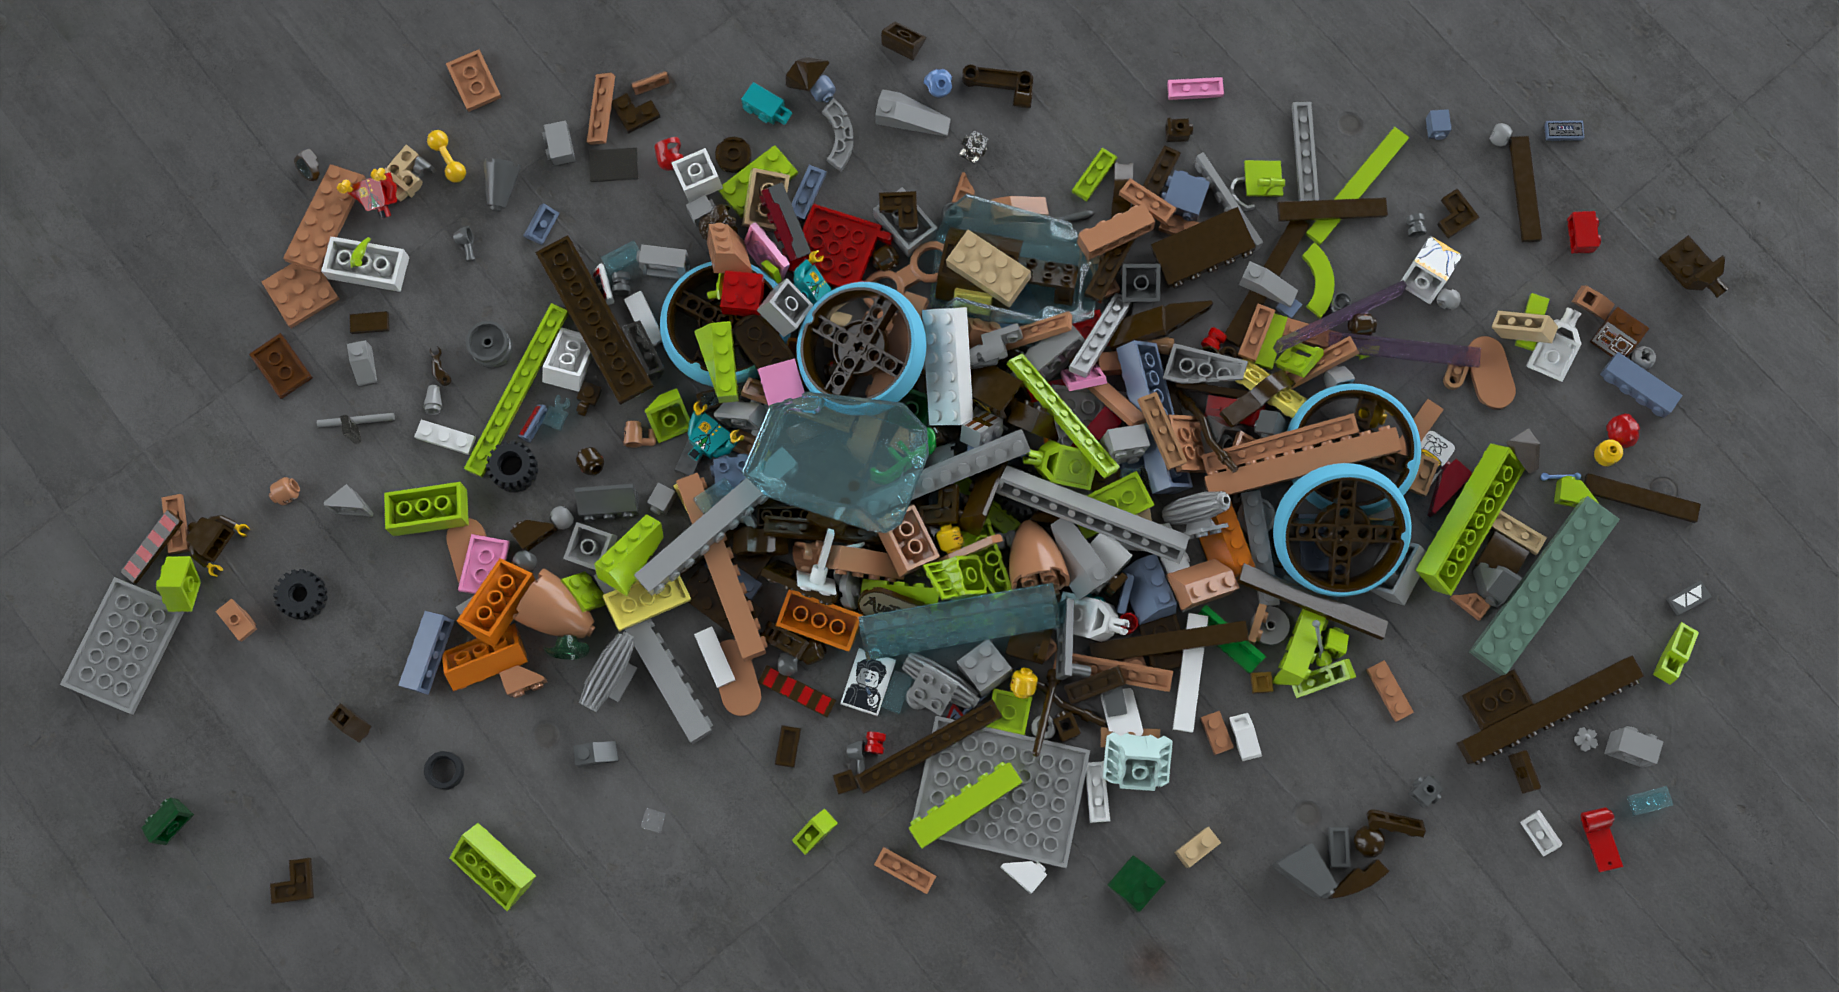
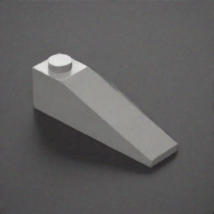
M882 90L875 114L876 124L946 137L948 136L951 118L900 92Z
M1173 344L1163 379L1180 384L1243 380L1248 361Z
M1060 518L1051 524L1056 545L1063 556L1070 578L1069 587L1078 600L1113 577L1073 522Z

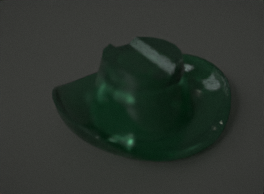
M564 635L563 637H557L554 648L544 647V650L553 658L577 660L586 657L590 648L586 643L578 642L576 636Z

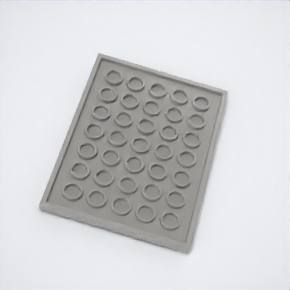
M936 716L932 733L955 720ZM984 727L926 760L913 820L919 816L923 819L928 815L927 811L936 805L938 808L945 804L944 800L952 794L955 797L962 793L960 789L969 783L972 786L978 783V777L986 772L990 775L995 771L994 767L1004 761L1005 764L1010 762L1023 781L1022 784L938 838V840L1067 868L1090 750L1043 740L1040 755L1034 757L1032 755L1035 742L1034 737Z

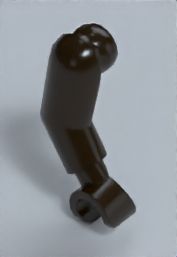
M438 347L439 354L433 355L430 348V355L433 357L432 375L442 386H447L451 383V377L442 369L439 358L442 351Z

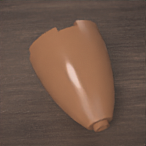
M1031 520L1022 522L1015 533L1010 551L1009 572L1012 593L1019 599L1021 597H1029L1032 601L1052 598L1060 594V589L1070 584L1065 561L1056 543L1044 528ZM1038 573H1040L1041 581L1038 579Z
M543 568L538 574L539 578L530 585L517 606L516 610L519 612L514 614L512 618L536 631L557 637L573 639L585 638L586 635L590 637L596 628L593 626L594 620L589 611L582 613L577 601L561 582V579Z

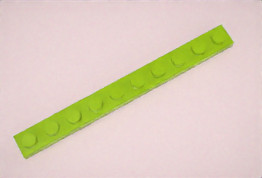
M552 303L550 304L464 467L466 471L483 478L487 470L486 464H489L487 457H491L490 451L492 449L495 451L497 449L495 446L501 444L569 314L566 309Z

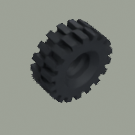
M299 569V571L291 570V574H283L285 578H279L278 582H280V585H275L274 587L277 593H273V597L277 599L274 602L279 607L278 609L296 620H306V617L311 619L314 617V613L319 614L321 612L319 608H324L326 605L323 601L328 599V596L325 595L328 592L327 588L324 587L325 583L317 575L304 569ZM299 587H304L307 590L306 598L301 602L295 601L293 598L294 591Z

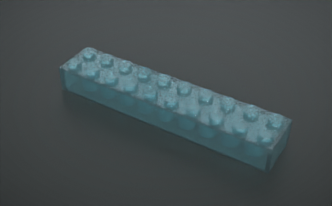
M1053 583L861 616L859 617V626L866 660L869 661L1060 627L1054 586Z

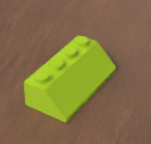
M479 823L461 836L449 857L506 911L526 892L536 877L529 868Z

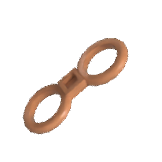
M938 241L923 243L914 250L908 266L896 273L891 270L874 272L866 281L875 283L879 279L889 278L894 280L897 284V291L902 295L905 294V290L920 281L935 283L937 282L938 273H922L918 268V260L928 250L943 252L944 244ZM871 298L863 299L865 304L871 308L874 301Z

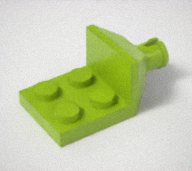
M1049 440L1038 451L1031 450L1026 453L1031 457L1023 456L1024 464L1035 465L1037 472L1042 478L1051 483L1086 490L1091 489L1096 468L1077 447Z

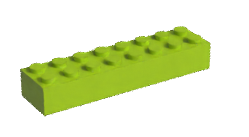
M1490 443L1470 479L1465 484L1460 496L1456 499L1450 513L1446 516L1434 540L1428 547L1427 552L1419 562L1415 571L1433 591L1452 595L1524 472V466L1509 447Z

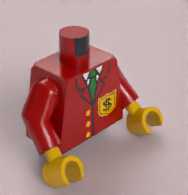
M384 168L373 169L370 174L371 178L355 183L352 187L351 182L347 179L338 184L337 190L340 193H347L348 191V194L358 200L366 211L377 209L380 219L391 216L388 205L397 202V184L393 181L391 172L385 173Z

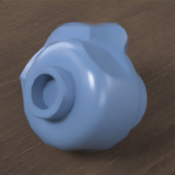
M935 69L926 75L924 83L928 86L929 92L933 96L942 98L947 96L952 89V76L945 69Z

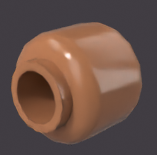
M283 477L270 486V499L274 503L287 505L298 498L300 487L294 479Z

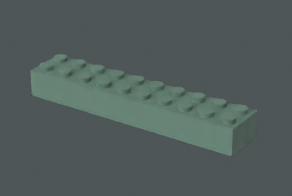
M1586 496L1581 499L1471 647L1469 653L1500 676L1507 674L1620 519L1590 497Z

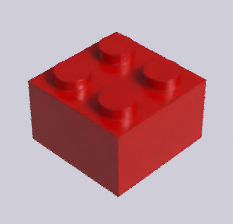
M725 270L720 305L722 314L739 316L755 314L761 316L757 309L762 304L765 283L763 274Z

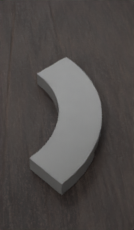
M833 98L822 110V114L829 120L835 133L834 147L827 158V162L842 172L852 153L853 129L848 114L840 103Z

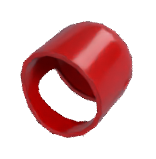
M678 137L662 140L654 146L657 163L663 170L673 171L672 162L683 158V155L679 154L681 142ZM669 143H677L676 147L672 149L667 148Z

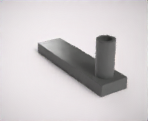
M1068 598L1058 603L1056 679L1064 680L1072 675L1088 678L1091 675L1090 666L1072 663L1074 599Z

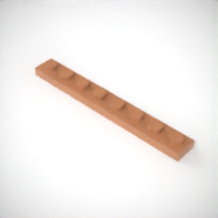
M1353 413L1222 450L1227 451L1232 457L1231 460L1237 466H1240L1248 461H1258L1268 456H1276L1287 451H1295L1306 446L1317 445L1357 434L1359 429ZM1215 452L1202 455L1206 473L1226 469L1227 466L1218 460Z

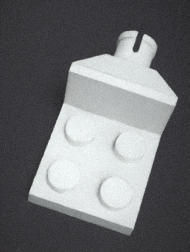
M1567 307L1561 320H1554L1558 329L1553 342H1538L1526 366L1563 382L1581 346L1578 330L1575 327L1581 313Z
M1063 591L1061 601L1067 598L1074 599V635L1103 642L1111 638L1114 632L1121 635L1127 634L1128 630L1123 629L1121 626L1129 627V621L1118 618L1119 616L1114 605L1089 597H1083L1078 600L1075 594ZM1058 612L1053 627L1055 630H1057Z

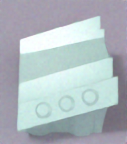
M1115 732L1107 735L1103 778L1110 783L1119 784L1122 789L1155 791L1156 786L1162 787L1169 783L1173 741L1165 736L1157 739L1152 735L1136 736L1128 733L1122 736Z

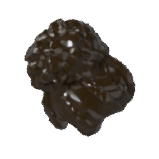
M723 204L716 205L711 213H708L700 220L699 232L702 234L703 239L707 241L709 224H728L738 233V228L735 225L736 219L728 215L729 206Z

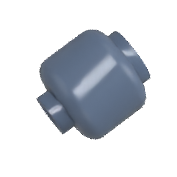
M821 75L810 92L817 102L824 101L827 103L833 99L836 88L828 76Z

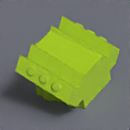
M955 556L922 566L942 601L986 597L987 584L983 577L982 563L979 560V556Z

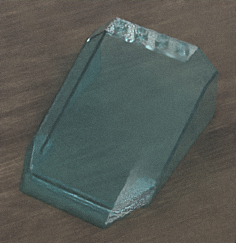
M965 194L946 210L937 233L936 241L944 244L950 227L1024 240L1020 257L1079 266L1072 306L1054 303L1055 288L1033 284L1025 285L1009 310L955 297L947 302L935 299L937 284L935 282L932 283L930 305L932 309L967 307L968 318H979L982 321L1005 324L1017 323L1018 325H1027L1068 311L1072 315V324L1094 318L1095 301L1085 297L1084 294L1098 269L1099 256L1090 260L1086 259L1077 244L1079 233L1072 228L1073 225L1068 221ZM935 250L933 274L939 271L942 252L939 250Z
M805 392L796 399L788 398L783 402L770 405L741 473L766 497L869 531L887 533L902 524L929 455L927 428L904 403Z

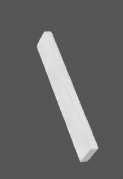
M1189 613L1186 629L1207 626L1208 616ZM1204 647L1183 650L1173 730L1193 733Z

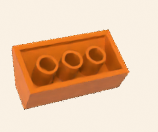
M1231 503L1228 510L1211 518L1215 525L1228 523L1229 527L1221 528L1222 532L1210 535V532H1208V536L1200 537L1199 540L1207 561L1212 559L1218 560L1230 568L1235 577H1238L1244 563L1255 567Z
M499 558L457 619V623L479 640L495 647L512 622L514 614L519 612L516 608L524 594L535 581L533 573Z
M788 590L776 626L850 652L864 615L834 604L824 605L816 598L805 597L800 592Z
M515 623L508 626L495 647L476 638L448 649L442 655L444 675L453 691L464 689L468 685L484 681L488 677L528 662L526 650Z

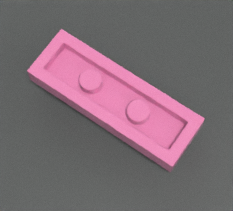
M1222 77L1168 80L1167 82L1169 100L1218 98L1224 96Z

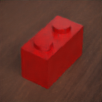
M1596 211L1573 212L1567 218L1571 253H1594L1601 245V236L1598 235L1599 219L1596 218Z

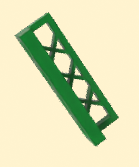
M1207 605L1198 613V615L1208 616L1207 626L1227 623ZM1249 641L1217 645L1218 648L1249 674L1266 657Z

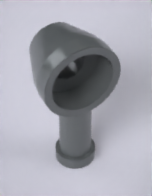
M464 226L453 233L454 241L456 244L464 245L467 262L475 261L472 248L474 242L473 234L469 226Z
M864 740L847 745V756L857 761V774L865 771L864 760L866 752H864Z

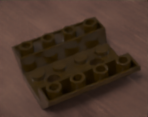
M950 227L937 275L936 300L953 302L955 288L986 293L947 267L946 259L967 230ZM971 231L1018 262L1020 259L1024 240ZM992 297L991 310L1009 313V307Z

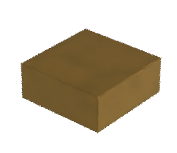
M1271 672L1250 674L1252 693L1273 692Z

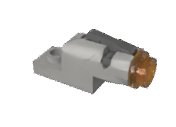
M1018 324L982 334L983 345L979 344L969 349L970 369L997 365L998 360L1007 357L1005 344L1015 343L1023 339Z

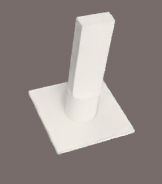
M833 529L827 530L818 564L813 565L811 574L797 570V586L805 591L815 590L826 596L836 595L835 579L826 577L828 568L825 567L834 538Z

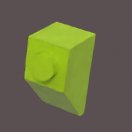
M1564 476L1557 481L1554 498L1555 504L1576 507L1581 499L1586 496L1599 504L1581 480H1576L1573 476Z
M1329 628L1322 642L1323 649L1328 651L1332 658L1339 659L1346 654L1349 635L1345 634L1344 630L1340 628Z
M823 809L803 827L792 841L806 855L838 823L826 809Z

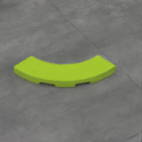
M1314 242L1301 258L1308 264L1315 278L1314 293L1306 308L1321 319L1332 301L1335 285L1331 264L1322 249Z

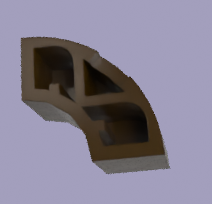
M742 526V529L734 530L733 553L754 556L756 554H765L767 556L788 555L789 538L763 536L764 529Z

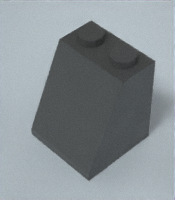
M1313 843L1306 844L1271 864L1274 870L1312 898H1326L1335 893L1333 889L1338 887Z

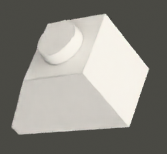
M1032 861L1003 863L1000 867L1030 894L1047 876L1044 872L1046 868L1039 862L1035 864Z

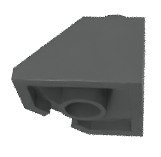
M1207 416L1206 418L1212 437L1221 449L1232 447L1237 432L1242 431L1246 433V427L1238 424L1231 428L1221 417ZM1201 429L1200 434L1204 448V453L1207 454L1214 452L1206 443L1203 431Z
M1480 563L1472 571L1480 596L1485 599L1487 604L1499 607L1505 602L1522 579L1505 567L1489 568V565L1486 563Z

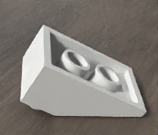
M560 328L543 365L542 382L580 391L592 357L580 332Z

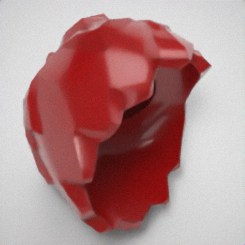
M1625 413L1615 416L1606 426L1609 439L1619 442L1622 448L1634 446L1639 439V424L1630 414Z

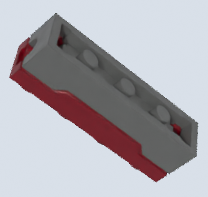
M781 182L762 190V195L759 198L762 206H767L769 213L766 215L769 223H774L776 228L774 235L777 242H782L784 247L781 249L782 254L789 259V262L810 254V248L783 183Z

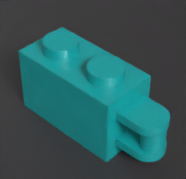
M754 82L741 98L743 109L750 114L754 113L765 123L769 122L773 125L775 121H778L785 125L793 115L789 109L785 108L783 99Z

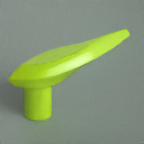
M367 237L356 247L350 259L351 268L362 265V258L371 238Z
M719 273L716 290L707 292L709 299H721L725 273Z

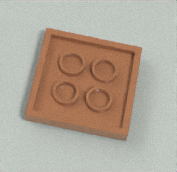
M290 264L261 281L290 328L340 300L321 271L319 273L295 264Z
M1167 415L1187 460L1186 464L1176 467V471L1206 473L1202 455L1205 453L1200 434L1202 429L1200 422L1195 416Z

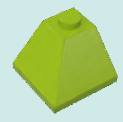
M677 388L659 395L645 410L658 443L688 432L690 418Z

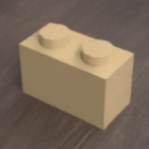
M1206 827L1174 853L1186 868H1190L1221 842L1212 830Z

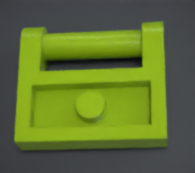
M1293 338L1289 342V347L1274 363L1277 368L1304 378L1322 358L1324 351L1322 348L1308 346ZM1297 350H1300L1305 353L1311 354V356L1308 358L1306 356L1297 354L1296 352Z

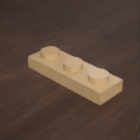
M1500 511L1491 527L1494 531H1498L1528 549L1534 555L1538 554L1547 537L1503 511Z

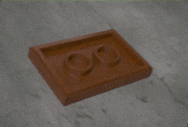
M281 333L249 354L280 399H283L313 378Z

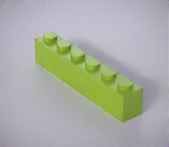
M1004 761L994 767L995 771L990 775L986 772L978 777V783L973 786L969 783L960 789L962 793L955 797L952 794L944 800L945 804L938 808L936 805L927 811L928 815L923 819L919 816L911 821L910 824L912 826L909 827V830L920 848L923 849L1022 784L1023 781L1011 763L1005 764Z

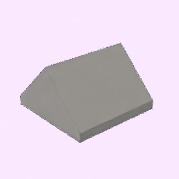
M347 484L324 501V506L334 514L373 517L374 514L358 493Z

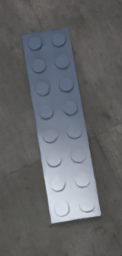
M1134 340L1116 348L1129 401L1142 412L1137 400L1140 397L1157 392L1166 415H1175L1167 383L1163 379L1164 371L1157 343ZM1147 421L1143 423L1150 446L1143 454L1152 494H1177L1192 488L1193 485L1189 472H1177L1176 468L1167 469Z

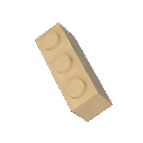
M1498 311L1492 328L1501 338L1552 343L1558 326L1548 315Z

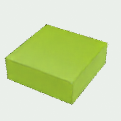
M768 260L761 263L763 271L771 276L777 284L782 281L777 267Z

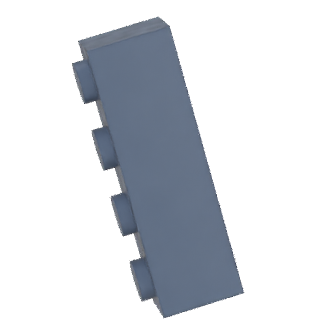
M1619 352L1611 357L1600 373L1606 382L1614 384L1620 388L1622 393L1632 396L1636 399L1637 403L1648 407L1655 415L1663 418L1672 412L1683 396Z
M428 611L424 612L398 686L429 695L455 620L444 615Z

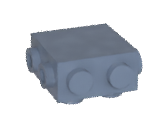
M1175 170L1173 177H1168L1166 186L1169 188L1167 193L1163 192L1161 198L1176 207L1173 215L1181 216L1187 221H1196L1210 182L1206 181L1203 177H1194L1185 171Z
M738 454L737 457L731 458L724 455L718 457V459H713L714 465H711V476L715 477V484H712L713 495H716L718 501L723 499L757 469V461H753L752 456H748V454Z

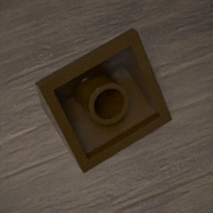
M893 22L881 32L882 46L912 61L926 40L925 36L897 22Z

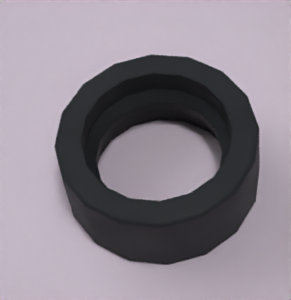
M440 751L431 755L426 761L424 776L431 786L437 789L448 790L461 782L465 769L462 760L457 755L447 751ZM441 759H449L455 764V775L447 782H439L433 776V766Z

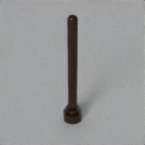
M1053 668L1048 670L1046 677L1049 685L1032 751L1034 757L1040 755L1056 686L1062 681L1056 679V669Z

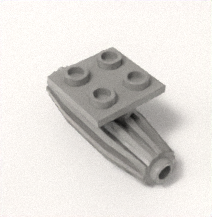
M1224 491L1201 492L1180 498L1165 506L1162 510V518H1164V522L1170 523V525L1187 524L1186 532L1183 534L1189 535V540L1194 539V535H1196V538L1208 536V532H1210V535L1221 533V528L1229 527L1228 523L1215 525L1211 518L1228 510L1231 500Z
M626 632L618 633L607 648L603 649L584 682L585 687L579 700L581 705L597 712L608 697L617 702L620 701L638 669L636 666L628 663L636 643L633 641L634 637Z
M911 652L902 666V669L915 680L907 696L939 716L943 714L949 702L969 710L970 707L975 708L980 700L977 697L979 693L966 681L931 659Z

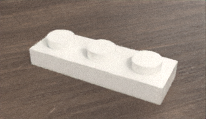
M422 419L414 436L416 439L466 455H470L476 437Z

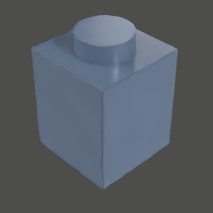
M1433 110L1429 112L1426 117L1428 139L1442 140L1447 138L1451 131L1449 110Z

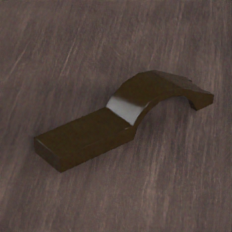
M1118 162L1114 163L1111 219L1118 213L1127 212L1131 207V203L1121 197L1119 192L1130 178L1133 180V163H1129V165L1118 164Z
M1284 369L1275 372L1259 382L1250 392L1223 409L1219 415L1233 428L1260 410L1277 393L1284 389L1289 390L1296 382L1292 381L1285 374L1286 371Z

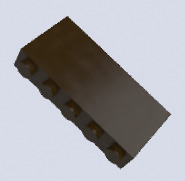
M1238 207L1151 244V250L1157 263L1160 264V270L1168 288L1173 287L1174 289L1184 285V281L1199 279L1201 277L1200 274L1205 272L1210 274L1217 271L1218 267L1223 264L1229 266L1235 263L1237 258L1243 257L1244 259L1250 257L1256 249Z

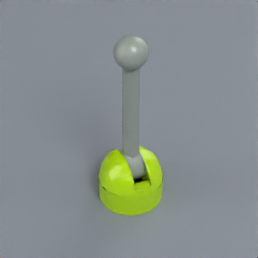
M1314 620L1312 625L1316 630L1320 650L1315 658L1316 665L1321 667L1328 666L1332 663L1330 653L1323 649L1319 630L1320 622Z

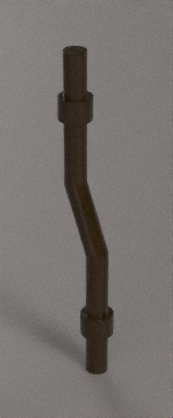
M1182 390L1176 391L1182 406L1187 411H1190L1200 422L1206 443L1218 456V460L1223 465H1226L1232 473L1237 472L1238 467L1231 460L1232 457L1214 441L1207 419L1195 406V402L1190 397H1187Z
M1037 681L1036 688L1046 694L1048 686L1041 681ZM1056 693L1054 694L1053 702L1059 708L1072 712V714L1081 717V720L1085 722L1090 721L1104 727L1105 719L1093 715L1092 711L1082 710L1063 701Z

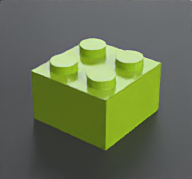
M167 557L165 564L161 567V576L156 582V589L159 591L162 602L165 604L168 612H192L201 580L191 557Z

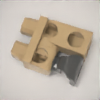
M405 145L388 167L385 168V173L391 172L392 179L397 184L396 197L400 202L407 196L412 198L415 192L421 188L423 183L421 177L424 176V170H428L432 174L436 172L431 164L408 145Z

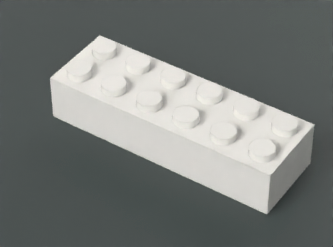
M967 307L922 310L923 326L926 334L925 367L929 425H962L973 418Z

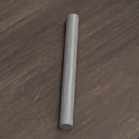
M394 413L323 419L317 420V427L395 420Z

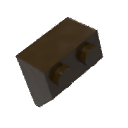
M1024 400L1023 403L1015 401L1007 422L1036 435L1058 442L1059 437L1054 416L1046 413L1048 409L1038 405L1034 408L1035 404Z

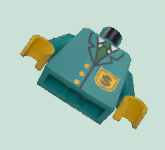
M819 250L811 252L809 260L806 259L795 269L793 285L813 305L828 292L832 291L816 266L812 265L815 262L822 261L824 256H820L816 259L815 254Z
M700 401L694 404L695 411L689 421L688 428L689 442L694 446L688 453L689 457L697 461L702 454L709 459L728 455L737 445V442L744 439V435L737 438L736 433L739 430H734L730 433L706 413L702 415V412L708 406L705 404L703 409H700Z

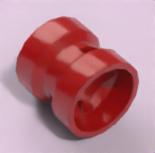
M1212 327L1208 331L1207 338L1202 340L1201 345L1202 347L1212 346L1219 350V345L1224 343L1227 336L1221 330Z
M1125 613L1119 618L1129 621V628L1121 627L1128 630L1126 635L1132 634L1138 626L1137 617L1132 613Z
M867 732L866 738L868 742L865 745L864 752L883 755V742L886 740V734Z

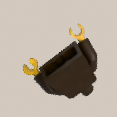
M223 515L211 516L209 519L201 517L197 523L191 522L187 527L190 533L186 537V541L190 544L189 550L192 559L202 567H207L210 575L217 576L213 572L214 568L217 567L220 571H223V568L210 562H215L235 533L233 529L237 530L240 536L247 537V535L241 533L243 528L250 530L246 524L238 525L236 521Z

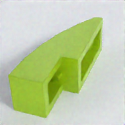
M1681 622L1663 651L1653 675L1669 685L1675 682L1680 676L1683 665L1689 660L1699 632Z

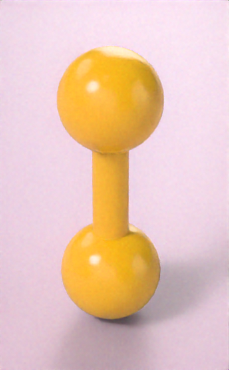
M441 130L430 132L427 137V143L431 149L440 151L447 164L445 176L451 182L462 181L466 176V169L463 164L453 161L446 149L448 145L447 135Z

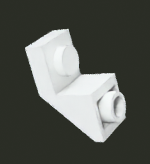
M1245 713L1230 717V725L1235 734L1237 749L1242 761L1261 757L1258 739L1249 714Z

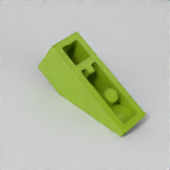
M1345 659L1310 672L1307 680H1303L1300 685H1292L1296 698L1354 679L1356 675L1350 659Z

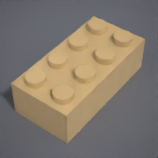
M970 230L966 231L946 259L947 267L1009 308L1031 278V271Z

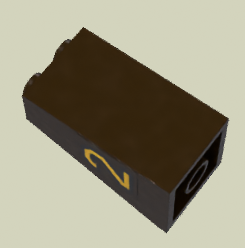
M995 366L971 369L973 405L983 412L986 411L1003 419V425L1010 429L1013 424L1007 421L1015 401L1017 400L1022 403L1024 400L1031 401L1023 381Z

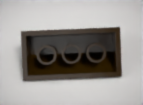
M1008 461L975 474L974 477H977L976 481L972 480L968 490L971 494L970 496H965L962 504L965 508L964 510L960 509L958 513V527L962 531L977 537L980 536Z

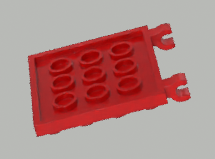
M814 203L802 229L810 251L819 250L815 254L816 259L824 256L822 261L815 262L812 265L816 266L828 285L836 288L850 283L867 282L861 279L877 240L891 245L893 240L892 234L882 231V225ZM810 254L789 262L790 265L787 272L794 274L795 269L806 259L809 260Z

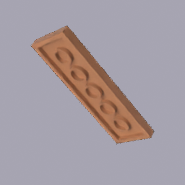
M330 164L283 257L286 262L320 273L330 237H338L356 200L348 194V191L347 193H340L337 190V186L347 179L351 182L352 187L353 184L366 180L364 175Z

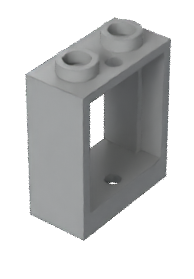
M641 245V251L637 252L636 258L643 275L680 279L689 272L691 264L687 250Z

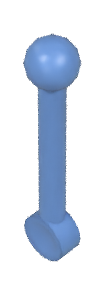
M1543 473L1540 478L1542 481H1547L1548 479H1561L1564 476H1573L1576 480L1581 479V474L1548 475Z

